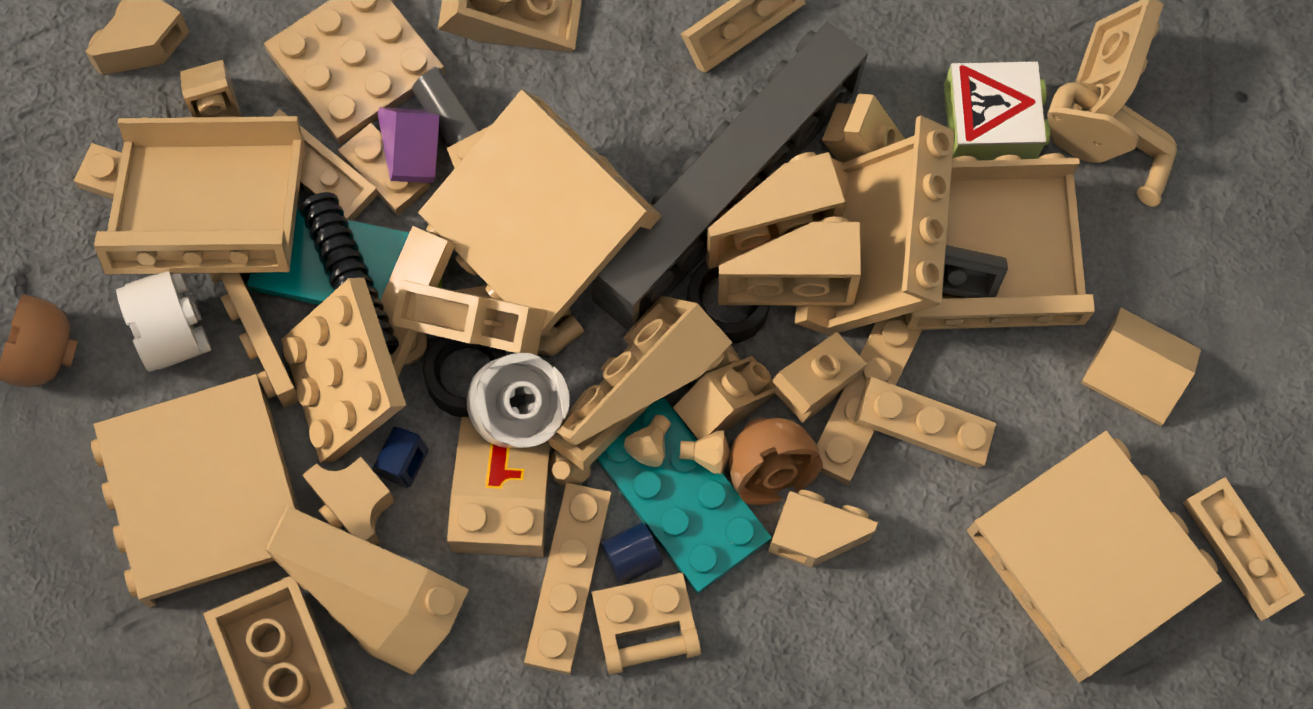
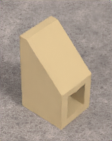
M122 0L116 9L115 16L104 29L98 30L92 36L85 52L95 70L102 75L161 65L166 62L187 36L189 29L181 12L162 0Z
M223 60L180 71L182 94L193 117H242L234 87Z
M753 356L706 373L673 408L699 440L715 431L723 430L726 432L775 396L776 394L773 389L776 385L772 382L767 368L757 362Z
M799 490L797 494L789 491L768 552L805 566L813 567L869 541L876 530L878 522L868 519L869 514L862 509L844 505L842 509L825 504V498L817 493Z

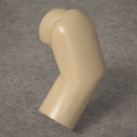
M570 315L555 327L560 332L556 338L541 336L537 354L546 356L558 354L585 333L584 329Z

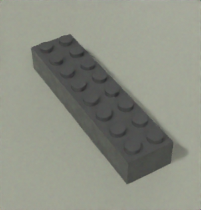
M828 21L816 33L810 30L801 39L796 47L797 54L788 63L782 60L775 66L767 79L769 83L760 93L754 90L745 98L739 108L741 113L731 123L724 121L715 130L710 138L712 144L702 154L697 151L688 158L681 169L682 175L673 185L666 183L657 191L651 204L662 217L651 229L640 227L592 281V301L628 331L661 295L667 297L707 254L708 228L784 163L790 162L793 157L799 155L828 124L836 104H846L858 91L868 53Z

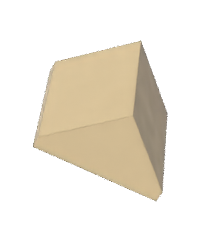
M1121 307L1081 384L1162 426L1193 378L1201 349Z

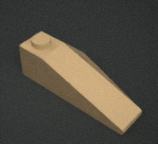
M661 295L624 336L623 339L629 344L624 352L616 358H608L601 367V370L604 372L602 382L599 385L589 387L581 394L555 434L574 445L585 441L716 368L724 358L723 352L733 342L698 303Z
M286 506L265 549L304 590H308L329 611L328 614L338 624H342L359 642L358 644L370 656L410 675H413L449 634L469 590L428 568L289 506Z

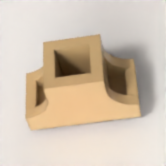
M858 93L854 104H836L822 141L834 157L844 163L905 138L874 95Z
M835 332L779 371L772 381L776 385L773 391L798 419L804 423L828 406L841 390L857 377L868 364L838 332Z
M362 457L349 467L339 471L326 470L316 463L302 475L309 487L324 503V506L318 511L329 525L338 529L343 526L348 533L376 546L381 543L376 535V522L380 514L395 501L390 490Z

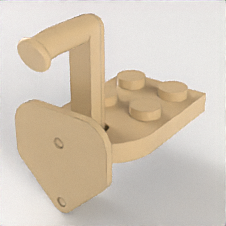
M1140 0L1095 23L1076 82L1066 83L1058 88L1047 117L1054 144L1082 161L1101 163L1130 152L1136 147L1154 158L1148 179L1144 186L1138 188L1137 197L1143 204L1156 207L1161 202V195L1166 187L1177 153L1175 140L1170 134L1124 105L1134 91L1139 77L1147 66L1146 56L1151 41L1159 30L1158 20L1164 5L1159 0Z

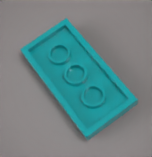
M662 397L653 402L596 459V462L639 519L646 525L651 535L680 573L683 572L684 579L698 595L769 543L772 537L747 504L742 501L740 495L723 473L721 475L714 474L694 460L679 459L681 441L695 442L697 439L667 400ZM655 415H662L671 423L664 435L666 457L661 466L651 467L641 464L627 453L624 448L625 439L627 436L648 427Z

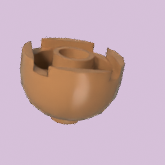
M22 294L12 319V328L8 341L5 342L1 356L0 381L21 387L41 386L55 378L61 365L71 367L78 341L69 339L71 323L66 313L56 304L37 296Z
M758 418L749 422L730 447L728 470L735 490L739 493L742 501L753 505L770 504L783 500L776 492L791 486L798 493L799 490L806 488L818 476L823 467L819 449L809 433L793 420L783 418Z

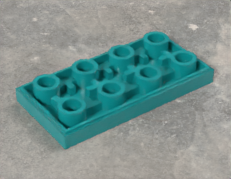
M297 209L290 271L250 273L247 286L250 291L320 305L334 292V289L329 284V277L324 272V265L319 260V253L314 248V241L310 238L309 229L305 226L300 209ZM348 220L349 229L354 234V240L359 246V252L364 258V264L368 267V275L373 279V287L377 289L379 293L378 299L381 300L409 232Z

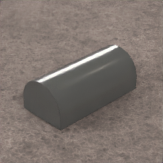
M435 66L416 80L412 91L425 111L439 115L438 131L449 147L480 131L440 68L437 69Z
M946 245L942 293L964 298L996 297L1008 270L1006 258Z

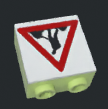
M1038 62L951 64L944 82L947 128L954 130L952 159L960 156H973L977 161L995 160L1003 155H1018L1021 159H1037L1044 145H1048L1050 141L1049 121L1044 119L1043 105L1046 100V84L1044 79H1040Z

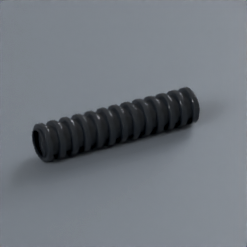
M330 192L310 196L301 204L300 214L304 218L305 226L309 229L310 238L314 241V248L319 253V260L324 265V272L329 277L330 286L335 291L348 278H365L389 354H393L399 347L398 338L393 335V326L388 323L389 317L383 311L384 305L378 299L379 293L373 287V279L368 275V267L364 264V258L359 252V246L354 240L353 232L349 229L348 220L344 217V211L339 205L338 197Z

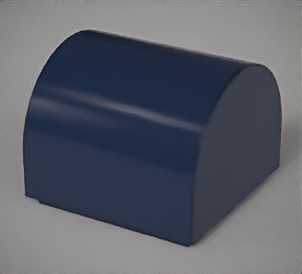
M392 427L372 470L381 477L409 489L429 450L418 434L400 427Z
M643 522L600 542L620 585H624L663 564L654 539Z

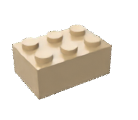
M291 576L203 613L239 709H352L306 593Z

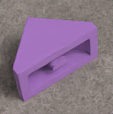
M379 107L377 114L390 181L433 183L436 173L439 115L423 110Z

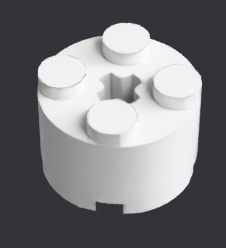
M169 271L153 274L116 289L125 323L130 325L135 338L132 341L148 372L157 369L161 370L212 351L203 326L195 327V323L202 320L193 295L183 296V292L188 291L183 273L171 274Z
M515 353L487 363L472 377L467 393V411L476 431L485 441L504 448L533 447L546 442L556 433L569 410V391L562 374L541 357L530 353ZM515 393L517 396L524 395L526 399V404L519 406V410L517 407H511L509 398L515 396Z

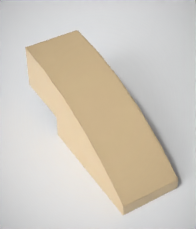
M400 280L391 325L470 344H480L514 353L537 355L546 310Z

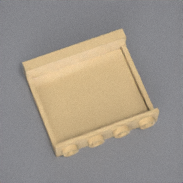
M523 89L418 212L429 223L426 228L429 233L456 244L454 248L458 253L455 258L456 261L467 272L475 276L478 274L488 284L485 290L493 299L546 310L541 336L555 338L560 333L554 327L556 322L640 227L651 229L662 217L544 100Z
M920 115L916 117L915 135L844 163L831 158L845 199L842 217L848 219L849 222H860L861 277L854 306H797L795 324L829 336L835 332H844L941 304L954 130Z
M298 116L118 118L117 124L124 144L107 231H97L94 242L95 251L105 274H159L169 271L171 274L290 271L305 146Z
M1059 153L1046 154L1038 159H1021L1018 155H1003L995 160L977 161L973 156L953 158L946 245L1005 257L1008 270L996 297L964 298L942 293L940 305L905 314L907 329L932 330L1085 325L1095 312L1093 294H1086L1074 181V173L1080 165L1079 158H1065L1063 154Z
M257 374L93 424L97 439L91 441V448L97 465L105 467L108 482L102 483V491L108 508L116 510L119 525L113 527V534L120 553L127 552L131 569L125 570L124 575L129 593L133 598L138 596V599L150 608L156 606L155 598L275 561L265 549L286 506L298 511L299 507L266 392Z
M1107 430L976 519L967 529L968 534L1078 682L1094 674L1222 582V579L1217 574L1218 568L1213 558L1206 551L1199 550L1188 536L1189 531L1182 518L1175 512L1168 511L1159 499L1160 493L1155 483L1148 476L1141 475L1130 461L1131 455L1127 447L1118 438H1112Z

